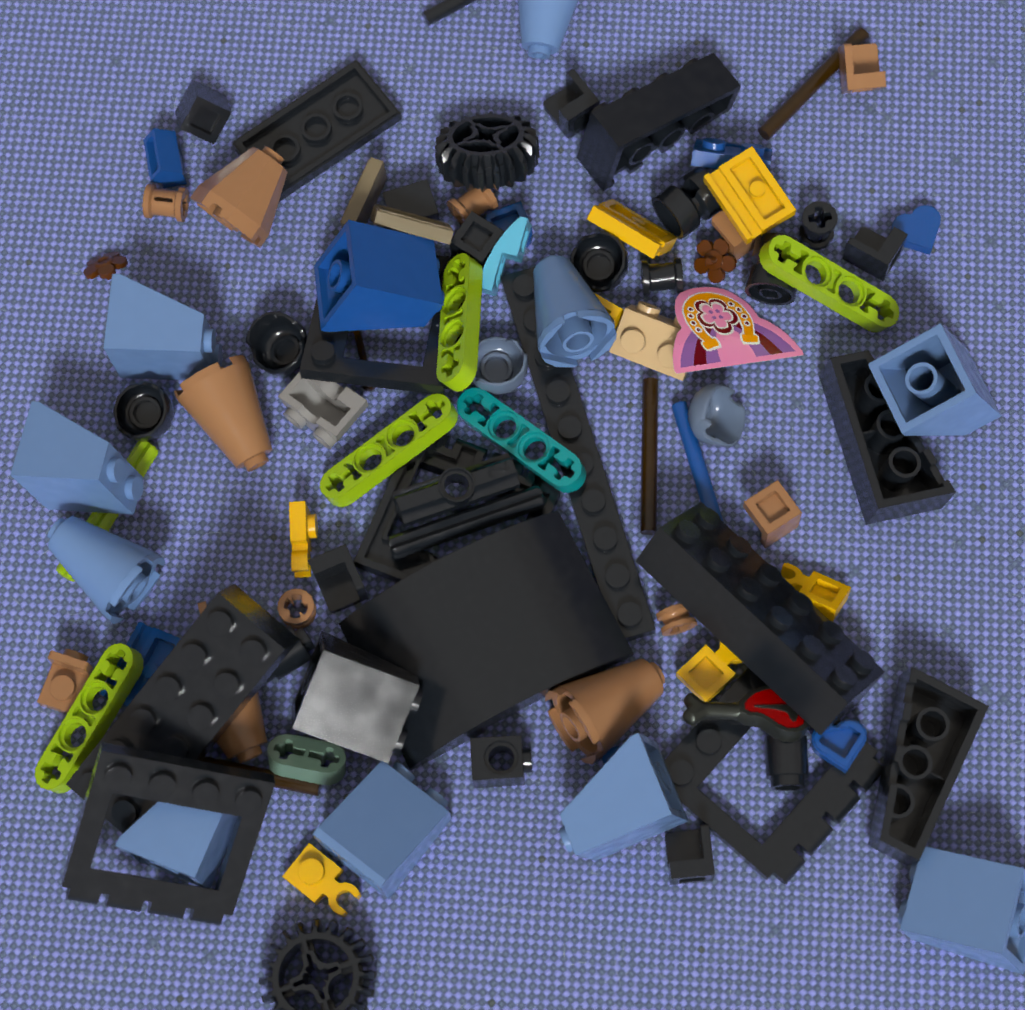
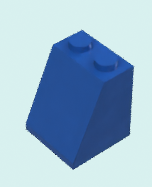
M348 220L314 265L321 331L339 332L425 327L431 318L441 310L444 303V292L441 289L439 278L440 262L436 257L434 240Z

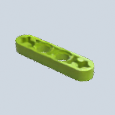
M778 235L765 243L760 249V263L768 273L873 333L882 332L896 324L899 319L898 304L890 295L786 235ZM778 248L782 250L781 257L785 260L783 262L778 260L779 253L775 251ZM807 265L818 269L821 276L819 284H814L808 280L805 272ZM840 284L848 286L853 292L854 298L851 304L841 299L839 295ZM876 306L880 308L879 314L884 317L881 320L877 318L878 311L874 309Z
M466 253L457 254L448 262L444 270L442 285L444 303L440 313L436 374L437 379L456 392L463 391L473 382L478 365L483 268L480 263ZM462 333L460 339L456 342L457 338Z
M437 393L421 400L331 467L320 480L322 494L331 504L337 507H346L354 503L455 426L458 420V412L450 399L443 394ZM440 410L442 415L436 419L433 413ZM420 422L426 427L423 431L418 426ZM414 431V437L408 444L404 446L396 445L398 437L403 432ZM373 455L382 456L381 462L376 468L364 470V464L369 457ZM355 470L361 476L358 479L352 474ZM343 482L344 488L338 492L336 486Z
M118 643L108 647L102 654L37 763L35 779L41 788L57 794L66 793L71 790L66 783L104 737L141 675L144 661L142 655L137 650ZM120 658L127 663L123 670L117 665ZM108 677L117 682L115 686L105 682ZM106 690L108 694L106 705L99 711H95L93 708L94 696L99 691ZM84 726L86 730L84 742L78 747H73L71 743L72 733L76 728ZM63 751L72 754V759L69 760L68 757L63 756ZM55 767H58V771L61 772L58 780L52 774Z

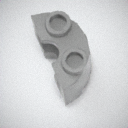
M300 371L278 395V398L288 408L283 413L286 419L299 429H302L305 425L314 431L312 433L314 438L328 449H331L369 406L365 398L347 386L343 388L336 382L302 379Z

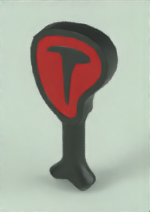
M768 686L753 689L737 703L706 702L693 693H688L684 698V704L687 709L683 712V720L692 726L705 719L736 720L744 726L758 727L773 738L783 742L800 740L804 737L809 726Z

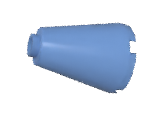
M518 0L521 46L528 51L530 57L549 59L551 54L559 52L579 0Z
M550 255L543 258L533 270L537 348L545 363L555 367L571 368L579 366L577 363L578 359L589 356L590 360L593 361L599 358L611 348L616 340L617 333L613 318L567 257Z
M71 516L66 520L60 518L53 524L47 534V537L50 539L48 549L101 614L113 624L124 620L119 615L123 610L129 608L134 612L140 606L161 575L155 571L157 564L162 566L165 564L164 558L158 553L75 516Z

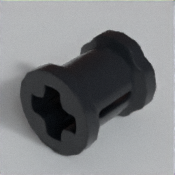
M816 201L810 203L803 211L799 238L804 245L812 250L824 249L833 240L838 215L831 204Z
M674 258L673 262L656 264H649L647 260L641 261L643 296L650 295L651 291L675 290L676 293L683 292L681 258Z

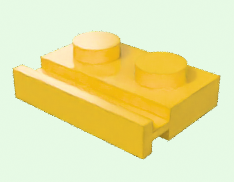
M753 146L725 162L711 174L704 175L703 182L746 245L757 236L767 233L796 213L795 207Z
M614 199L599 203L598 206L594 205L587 217L588 221L652 259L656 255L661 256L671 251L678 238Z

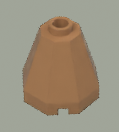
M267 146L262 151L252 147L201 183L190 198L231 231H240L242 233L241 238L260 248L270 234L287 176L286 169L281 165L284 159Z

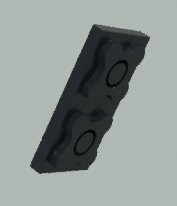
M356 59L233 141L232 145L239 156L252 147L262 151L267 146L284 159L281 165L286 169L287 176L280 196V202L402 120L398 109Z

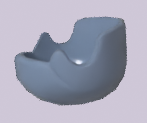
M498 336L482 339L479 342L477 372L473 383L476 387L496 396L514 391L522 384L527 374V353L523 351L515 339H506Z
M707 384L695 393L688 410V422L697 440L706 444L732 447L740 440L745 428L746 411L743 405L736 403L731 398V395L735 393L733 389L720 384Z

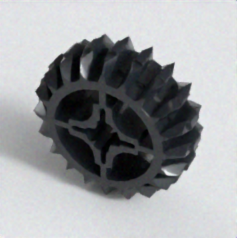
M492 111L483 115L477 112L472 117L462 116L461 121L449 122V127L441 129L440 136L436 137L435 160L439 173L443 174L444 181L452 182L454 187L465 186L467 191H471L474 188L481 189L482 192L491 188L498 191L499 187L502 186L511 188L515 181H526V175L534 173L535 166L538 165V158L540 157L536 129L531 128L530 122L521 121L520 116L509 117L506 112L500 115L493 114Z
M317 918L312 921V932L307 933L304 924L298 922L295 924L298 937L293 939L284 930L280 933V936L287 943L286 946L281 949L276 944L271 943L268 947L277 956L275 962L268 959L262 960L261 966L273 972L272 976L259 978V984L264 987H273L272 991L265 993L261 997L265 1004L278 1002L271 1010H296L288 998L304 994H313L322 1010H353L354 1007L357 1010H369L359 999L361 995L368 998L375 997L376 991L364 986V981L377 980L378 975L375 971L363 970V967L372 964L375 959L372 954L358 956L367 945L362 938L356 940L351 945L349 944L354 935L352 928H345L337 936L339 930L337 921L331 920L326 932H323L322 922ZM329 944L343 950L349 959L341 963L338 961L323 963L316 953L314 945ZM302 951V971L299 975L290 979V983L284 985L285 973L290 961L298 952ZM313 964L324 974L329 975L328 980H324L326 985L322 987L324 995L315 985L308 984L309 977L314 978L310 975L315 970ZM353 973L352 985L347 997L338 1007H335L334 987L339 981L347 978L346 975Z

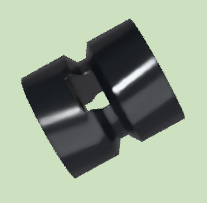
M696 166L678 179V187L670 185L652 198V205L659 220L670 233L677 236L680 240L700 226V218L707 221L722 210L703 182L704 175L708 174V172L702 167Z
M765 233L755 238L751 258L753 265L749 268L745 286V293L753 300L769 305H787L795 301L797 289L768 273L761 265L759 258L762 246L778 235L789 236L803 244L797 238L787 234ZM776 249L775 251L779 253L778 260L780 262L785 261L781 257L782 250Z

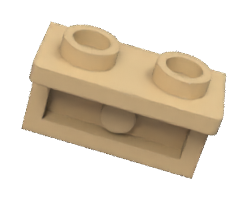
M639 301L637 306L631 304L625 307L616 331V340L609 352L678 380H685L688 372L676 374L673 368L674 341L681 329L676 316L674 320L660 315L661 309L643 301Z

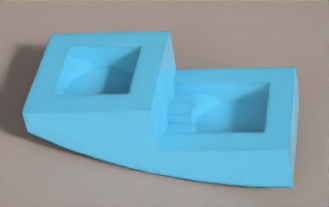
M520 216L502 234L493 247L483 267L482 293L497 296L501 281L500 276L503 274L506 259L522 263L532 227L528 218Z

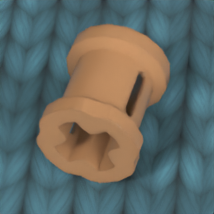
M147 184L142 203L144 217L152 219L154 215L175 217L178 222H185L189 210L188 188L180 187L176 191L158 189L155 184Z
M474 188L464 193L458 199L451 198L447 201V206L456 221L462 225L471 211L480 216L488 209L492 211L496 209L498 203L491 189H486L482 192L481 189Z

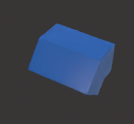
M153 128L143 140L150 182L161 183L163 189L187 184L180 142L176 132Z

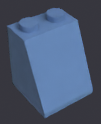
M112 274L103 348L120 378L186 380L216 362L221 367L222 345L217 344L215 329H210L203 313L126 276Z
M941 323L868 364L904 436H965L1001 417L968 349Z
M36 401L31 402L10 476L48 510L134 515L137 501L143 494L144 478L108 441L46 405Z
M640 733L630 736L559 814L564 825L559 828V833L568 852L574 851L575 856L597 861L688 822L689 820L657 742Z
M380 761L313 832V836L323 849L389 900L452 818L450 812L446 809L449 802L430 787L424 792L412 782L416 777L401 764L395 762L391 767L387 763Z
M157 802L118 838L115 846L135 861L197 886L211 888L227 852L238 816Z
M925 847L920 860L911 864L909 877L912 886L908 899L902 901L899 909L898 921L901 925L900 930L914 941L1023 974L1025 969V869Z

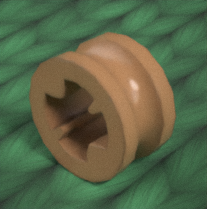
M290 589L278 601V613L287 626L291 624L294 629L305 628L314 621L316 606L312 596L307 591ZM295 600H302L304 608L307 609L304 615L299 612L301 616L299 618H293L290 610L287 609L290 603L295 606Z
M681 603L669 606L656 614L657 621L664 624L661 628L663 636L677 635L697 625L696 618L691 617L690 612Z

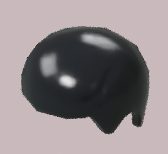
M600 230L595 234L583 236L579 239L570 255V261L594 293L606 292L617 287L628 273L629 255L619 238L607 231Z
M265 312L252 322L246 335V343L252 351L254 363L261 370H265L267 373L275 376L288 375L300 367L308 335L300 322L283 312Z
M141 381L125 388L117 396L113 409L117 429L126 437L135 441L159 439L170 429L174 418V404L169 394L160 386L148 381Z

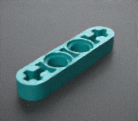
M470 388L460 395L456 408L458 414L468 426L508 453L555 489L563 493H571L583 486L586 480L585 467L580 459L570 450L487 391L480 388ZM473 402L477 405L482 404L490 414L488 420L479 412H472L469 408ZM512 420L516 423V429L511 436L507 438L497 437L496 429L502 421ZM536 441L545 443L546 451L541 458L530 460L526 457V450L531 443ZM554 459L566 469L571 467L574 475L571 478L567 476L561 478L556 468L551 465Z

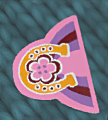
M698 287L681 292L675 299V315L681 326L676 335L673 348V368L676 374L804 355L801 348L790 336L771 322L758 317L755 310L747 302L732 292L716 287Z

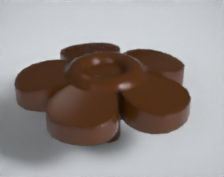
M724 238L716 239L714 244L709 239L698 243L697 251L703 257L697 258L694 262V268L697 273L705 274L708 272L709 280L712 283H719L725 279V272L735 270L736 258L733 255L725 256L730 251V247Z
M117 251L108 252L103 257L96 256L86 263L87 268L83 273L87 279L100 276L101 279L110 280L112 279V274H116L115 269L126 267L128 261L125 256H120V253Z

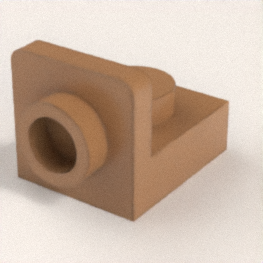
M65 649L63 654L51 650L48 659L53 664L37 703L43 707L67 714L94 669L87 662L89 657L71 649Z

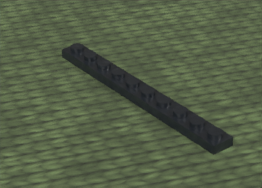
M535 267L500 276L501 285L521 348L527 353L528 370L549 436L574 453L586 470V480L583 486L577 491L568 493L595 581L627 642L655 634L656 629L572 370L571 368L555 367L545 363L537 348L533 270ZM558 463L562 477L567 476L571 478L574 475L571 467L566 469Z

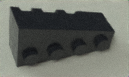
M715 53L701 59L693 58L681 69L671 74L665 72L655 78L652 83L640 89L634 87L628 90L621 98L609 104L604 102L596 106L589 115V121L577 159L601 190L605 191L614 185L613 176L624 169L629 174L633 173L643 166L642 160L658 148L661 153H664L674 146L686 129L692 135L732 109L741 85Z
M869 350L830 358L819 376L866 525L942 509L956 493L950 481H945L936 467L937 460L930 449H925L918 436H904L901 433L868 366L870 362L874 361Z
M910 667L899 675L868 846L905 865L920 860L989 708L988 705L914 667Z

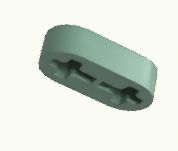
M292 734L276 736L268 744V766L274 774L281 777L320 785H333L341 781L346 774V754L339 745ZM286 752L293 753L290 754L287 759L280 758L283 757ZM326 760L333 761V763L329 764L328 768L321 766L325 764Z

